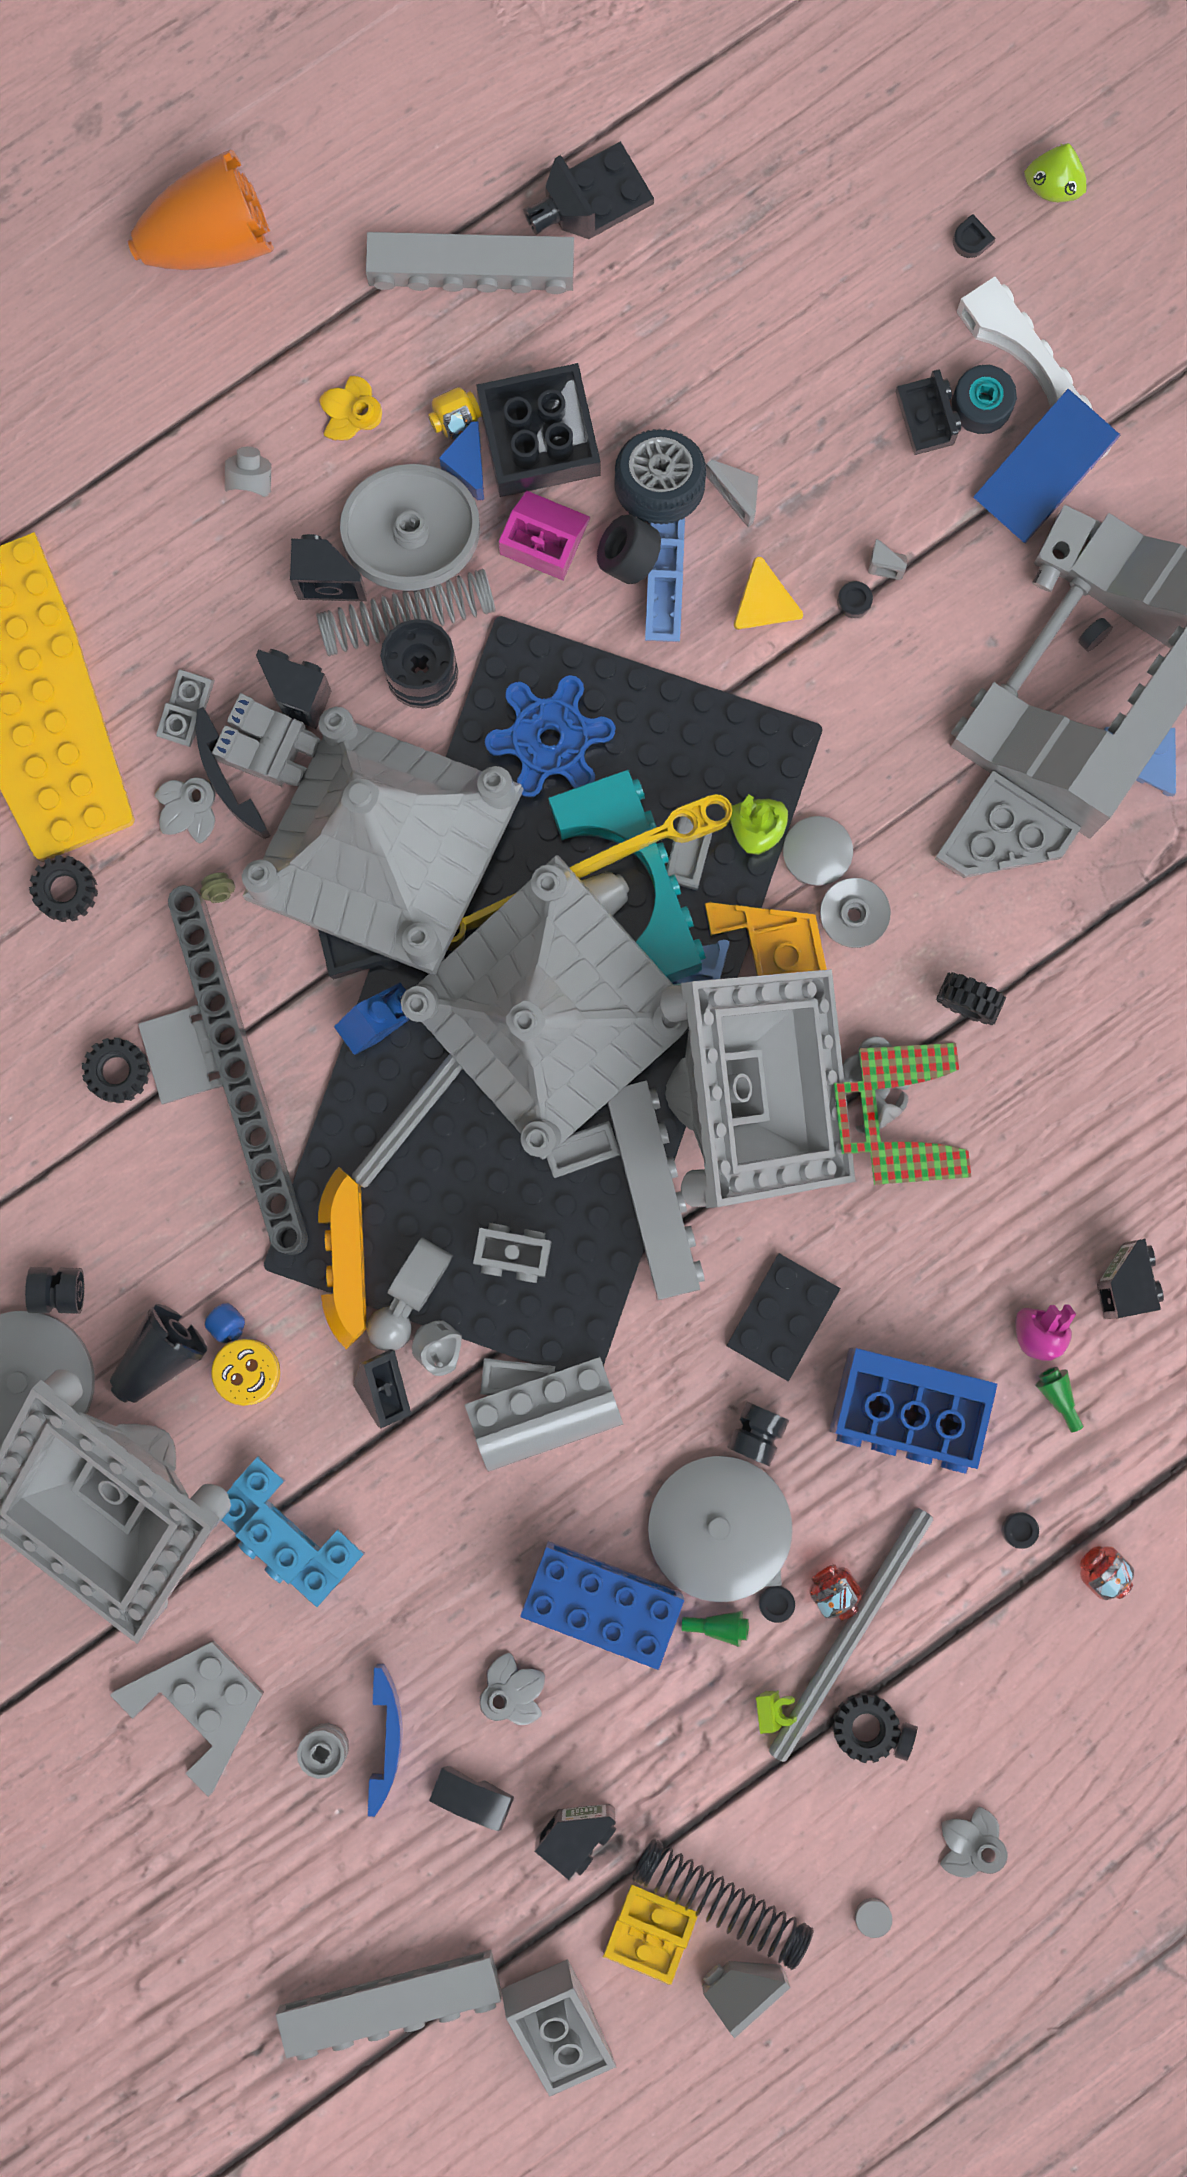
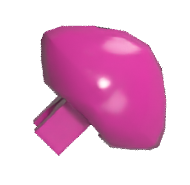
M1064 1304L1061 1311L1055 1305H1050L1047 1311L1023 1308L1017 1313L1015 1320L1017 1341L1021 1350L1027 1356L1042 1361H1051L1064 1354L1072 1338V1331L1069 1326L1076 1316L1070 1304Z

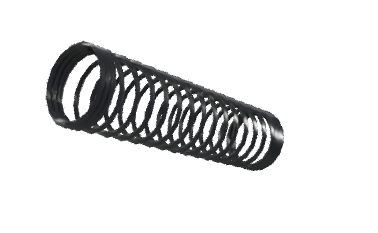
M656 1838L651 1840L635 1869L633 1882L636 1881L640 1885L644 1883V1888L647 1887L655 1870L670 1851L667 1864L654 1889V1893L659 1891L667 1873L680 1857L675 1876L664 1896L665 1899L669 1897L677 1879L690 1863L684 1885L675 1900V1905H677L687 1885L701 1868L699 1879L685 1906V1911L689 1910L697 1891L711 1874L706 1894L700 1902L695 1916L700 1915L709 1894L721 1880L717 1898L706 1917V1923L709 1922L721 1897L732 1885L727 1905L716 1923V1928L721 1926L730 1905L742 1891L738 1909L731 1919L726 1933L729 1934L732 1931L740 1911L752 1897L749 1913L737 1934V1940L744 1934L754 1911L763 1903L759 1920L747 1940V1946L752 1944L762 1920L773 1908L770 1924L758 1944L757 1951L762 1950L773 1925L783 1915L780 1931L772 1942L767 1954L768 1958L771 1957L778 1946L783 1931L794 1920L792 1933L779 1955L778 1963L783 1961L784 1967L787 1966L791 1970L796 1969L811 1943L814 1933L813 1927L806 1923L797 1926L795 1917L786 1921V1912L783 1911L776 1915L775 1905L766 1909L764 1899L755 1904V1895L751 1894L745 1898L744 1888L738 1889L735 1892L734 1882L728 1883L724 1887V1877H719L714 1881L713 1870L703 1876V1865H699L693 1870V1859L687 1860L683 1864L684 1857L682 1853L677 1854L672 1860V1847L666 1849L661 1855L663 1843L659 1842V1840L656 1841Z

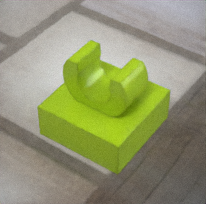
M779 1690L765 1691L756 1697L760 1734L775 1733L783 1726H790L797 1721V1717H786L782 1713V1706L793 1704L795 1702L794 1697L783 1696L780 1698Z

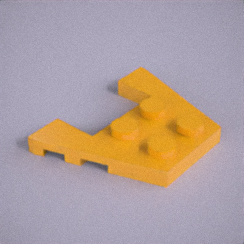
M712 902L704 904L711 935L747 928L757 976L827 970L815 914Z

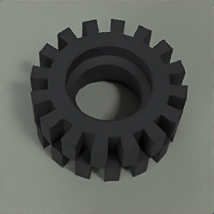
M58 855L55 856L54 860L47 858L44 860V866L38 865L35 868L37 871L36 876L31 875L30 881L33 883V886L29 887L30 894L33 895L32 901L39 910L49 918L57 919L60 922H66L69 919L73 922L78 920L79 915L86 916L88 914L86 910L89 906L93 908L95 905L93 898L98 895V890L95 889L97 882L92 876L93 873L82 862L70 856L64 858ZM61 876L73 878L77 885L74 897L66 902L56 901L51 894L52 883Z
M948 972L936 1000L945 1008H950V1011L959 1013L965 1018L969 1017L973 1021H980L986 1025H995L1006 996H1003L1004 994L998 992L997 989L988 987L986 983L978 982L974 978H967L963 974L958 975L954 972Z
M115 1037L112 1040L109 1038L103 1039L102 1043H95L91 1046L93 1050L90 1053L87 1051L84 1056L87 1058L86 1063H82V1069L85 1074L82 1075L83 1081L87 1083V1088L90 1092L110 1103H124L125 1100L131 1101L135 1099L134 1096L137 1093L141 1094L144 1091L142 1087L145 1083L148 1084L149 1078L147 1073L150 1072V1066L147 1065L146 1061L148 1059L141 1052L140 1048L127 1040ZM114 1057L123 1058L129 1066L127 1078L119 1084L108 1083L103 1076L105 1063Z
M859 1693V1696L854 1697L852 1695L848 1697L849 1700L845 1703L842 1702L838 1706L840 1709L837 1713L835 1712L833 1717L834 1725L832 1724L839 1747L853 1760L857 1759L862 1763H867V1761L878 1762L879 1758L883 1756L886 1758L890 1755L889 1751L892 1748L895 1749L897 1737H900L898 1726L900 1723L895 1711L884 1699L874 1694ZM862 1714H871L880 1723L879 1734L875 1739L868 1742L858 1740L852 1731L854 1720Z

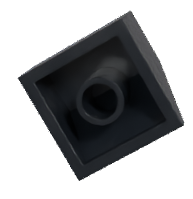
M314 534L302 535L301 539L291 538L290 581L298 600L367 602V593L361 574L327 539H322L321 536Z

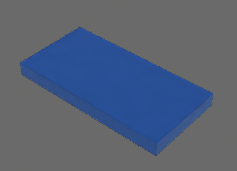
M1068 388L973 498L1026 544L1121 435Z

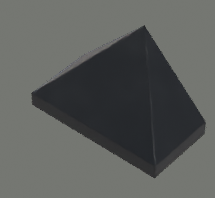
M388 1350L360 1363L353 1386L376 1425L382 1429L412 1415L395 1351Z

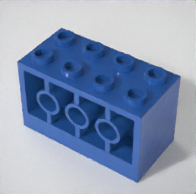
M849 1348L829 1432L837 1434L836 1441L861 1447L863 1440L871 1442V1450L896 1456L897 1449L907 1451V1459L931 1465L934 1458L942 1460L940 1466L942 1468L967 1474L968 1467L974 1469L979 1467L998 1384L858 1348ZM876 1396H878L879 1403L882 1404V1410L877 1411L875 1416H873L872 1409L869 1408V1402L874 1401ZM911 1405H913L917 1417L916 1420H911L910 1424H907L908 1420L904 1417L905 1410H910ZM948 1414L952 1425L951 1428L946 1429L945 1433H943L940 1420L945 1419Z
M548 1541L520 1617L659 1670L682 1609L684 1597L681 1591Z

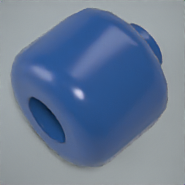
M230 1303L218 1305L206 1317V1330L220 1343L238 1340L243 1334L245 1318Z

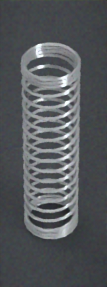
M483 568L482 570H475V578L472 573H468L470 596L462 577L457 576L459 599L450 579L447 580L446 588L449 604L441 584L435 586L438 607L431 589H424L428 612L420 591L414 590L417 615L408 592L403 590L407 620L397 594L393 592L392 601L396 623L386 597L383 595L381 597L385 625L375 600L371 598L370 603L375 630L365 604L361 601L360 611L364 633L355 609L350 604L349 612L354 638L342 608L339 607L338 614L343 641L332 612L328 610L320 614L317 613L316 616L327 655L330 657L338 653L334 630L343 651L347 652L348 645L345 627L355 649L359 647L355 622L364 644L368 647L369 636L366 619L374 640L379 644L380 635L376 614L386 637L390 632L387 611L393 627L395 628L400 624L397 606L403 622L411 620L408 603L414 619L422 620L418 598L426 619L433 622L429 595L440 624L442 626L445 624L440 593L452 623H455L450 588L460 615L465 620L466 613L461 585L472 615L476 618L477 611L471 580L484 614L495 612L494 600L485 570Z

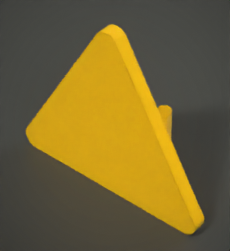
M762 557L754 558L734 620V628L739 630L802 619V610Z

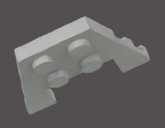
M215 1641L116 1689L110 1695L133 1719L161 1692L202 1734L212 1747L185 1774L208 1797L215 1790L235 1747L264 1693Z

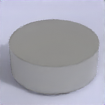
M869 1898L858 1905L855 1912V1921L862 1934L870 1938H879L890 1930L892 1914L889 1907L882 1900Z

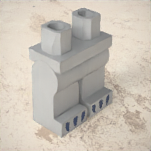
M240 693L227 720L231 727L224 726L212 752L213 756L220 763L272 782L280 787L284 783L298 787L304 778L307 768L294 763L298 752L314 757L321 740L308 731L303 722L263 706L252 698Z

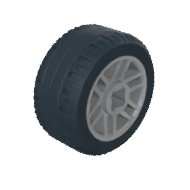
M652 429V431L647 430L646 432H641V434H636L621 448L615 462L614 486L619 502L630 515L637 517L643 522L647 521L649 524L659 523L662 525L663 523H674L689 516L703 498L706 481V462L700 448L687 436H683L682 433L679 434L677 431Z

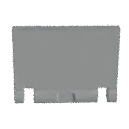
M199 1005L138 1024L161 1104H167L223 1086L221 1078L209 1080L208 1074L218 1072V1067L204 1021L199 1020L193 1023L191 1019L192 1015L201 1013Z

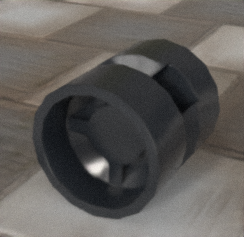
M51 1267L29 1268L25 1285V1301L28 1313H50L53 1308H56L58 1313H81L85 1293L82 1268H60L57 1273Z
M746 1402L739 1419L742 1423V1428L734 1430L727 1448L770 1467L777 1451L774 1442L776 1439L783 1437L789 1420L750 1402Z

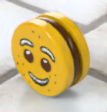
M239 1339L225 1345L215 1356L211 1369L212 1382L219 1395L226 1401L241 1406L257 1404L271 1396L278 1386L281 1373L279 1360L274 1351L263 1342L254 1339Z

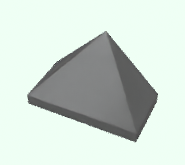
M715 460L709 461L706 464V477L746 526H751L754 523L759 476Z

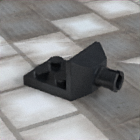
M620 141L570 169L561 155L556 157L545 187L546 197L531 207L524 208L523 211L529 226L533 224L531 229L536 235L545 228L559 223L563 231L591 239L654 204V197Z

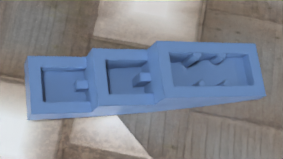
M685 518L674 523L650 524L660 534L661 550L657 562L648 574L645 641L680 642Z

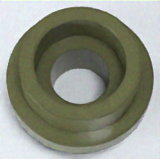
M214 873L206 876L201 881V897L212 903L226 901L235 890L234 881L229 879L226 873Z

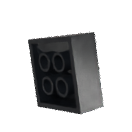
M578 363L476 384L478 402L500 497L601 476V461Z

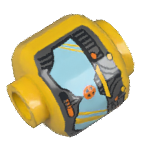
M460 387L433 398V412L428 414L434 431L436 433L442 431L449 439L457 438L471 422H476L478 418L482 417L473 393L471 391L466 393Z

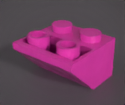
M526 491L512 510L500 537V555L564 581L588 526L590 516Z

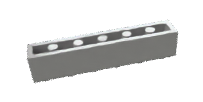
M367 232L366 275L369 286H374L381 290H390L395 286L409 287L416 291H424L429 287H441L451 292L461 291L463 288H477L479 291L487 293L495 292L497 289H511L516 293L546 290V292L551 294H562L566 291H573L574 237Z
M647 1081L627 1085L607 1104L657 1300L700 1290L699 1282L705 1281L700 1260L693 1262L690 1248L696 1246L691 1225L684 1227L681 1213L687 1212L686 1203L681 1191L675 1192L672 1178L678 1177L673 1156L666 1157L663 1144L669 1143L665 1123L657 1122L655 1109L660 1108L656 1088L649 1089Z
M492 1950L283 2004L279 2006L276 2018L286 2059L296 2056L297 2060H306L318 2055V2050L332 2047L333 2051H340L353 2046L355 2040L368 2037L370 2042L378 2041L390 2035L389 2031L403 2028L404 2032H412L423 2028L425 2022L439 2018L440 2023H445L458 2019L461 2016V2012L474 2009L475 2013L490 2011L496 2008L495 2003L501 2002L502 1991Z

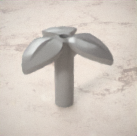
M862 1073L852 1082L862 1081ZM875 1089L879 1129L885 1127L905 1110L908 1103V1095L905 1092H901L896 1104L893 1105L887 1104ZM864 1125L856 1126L858 1132L865 1133Z

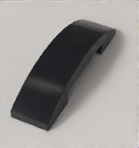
M205 708L198 709L196 716L197 744L204 769L211 784L230 812L245 827L263 839L270 837L271 835L253 801L249 799L238 804L212 754L220 736Z

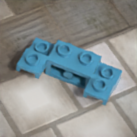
M258 1456L227 1491L231 1508L221 1521L236 1533L235 1536L241 1541L238 1546L246 1555L252 1559L258 1556L268 1565L264 1570L278 1583L284 1580L288 1585L292 1584L313 1605L318 1607L361 1559L365 1552L354 1545L339 1529L322 1548L313 1542L268 1501L285 1480Z

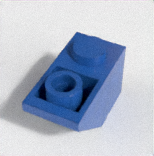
M401 982L355 1005L334 1026L354 1055L377 1044L410 1020L405 1016L401 1007V999L406 992Z

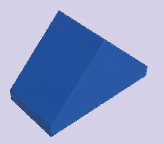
M476 421L471 422L439 457L441 470L450 473L460 480L475 499L484 500L479 422Z

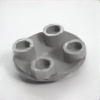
M814 816L799 821L790 829L784 841L783 856L787 868L800 883L818 886L827 885L841 878L848 870L853 857V845L848 832L841 824L827 817Z

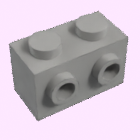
M489 1223L488 1229H479L473 1264L481 1266L480 1273L501 1276L502 1270L517 1272L515 1279L537 1283L538 1276L545 1278L552 1243L550 1240H544L546 1233L524 1230L523 1236L509 1233V1226Z

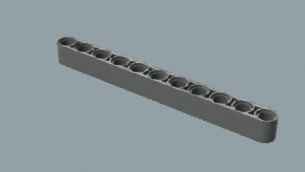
M186 885L178 886L169 894L168 906L269 1239L277 1251L288 1255H297L307 1246V1231L207 904L192 887ZM194 897L195 903L192 909L187 912H181L180 905L183 899ZM199 929L204 930L205 936L203 941L197 945H191L190 937L192 933ZM208 962H213L215 965L214 973L208 978H201V967ZM217 995H223L225 997V1004L222 1009L214 1012L211 1011V1000ZM227 1028H233L235 1030L234 1040L227 1045H222L220 1042L221 1033ZM238 1061H243L245 1064L244 1074L239 1078H232L230 1074L232 1065ZM253 1094L256 1100L254 1108L248 1112H243L240 1106L241 1100L246 1095ZM257 1128H264L266 1132L265 1141L258 1146H253L250 1138L252 1132ZM273 1161L276 1165V1173L272 1178L264 1180L261 1176V1168L266 1162ZM284 1195L287 1201L286 1208L283 1212L275 1214L271 1209V1202L274 1197ZM293 1228L297 1233L296 1243L290 1248H285L281 1242L282 1234L286 1230Z

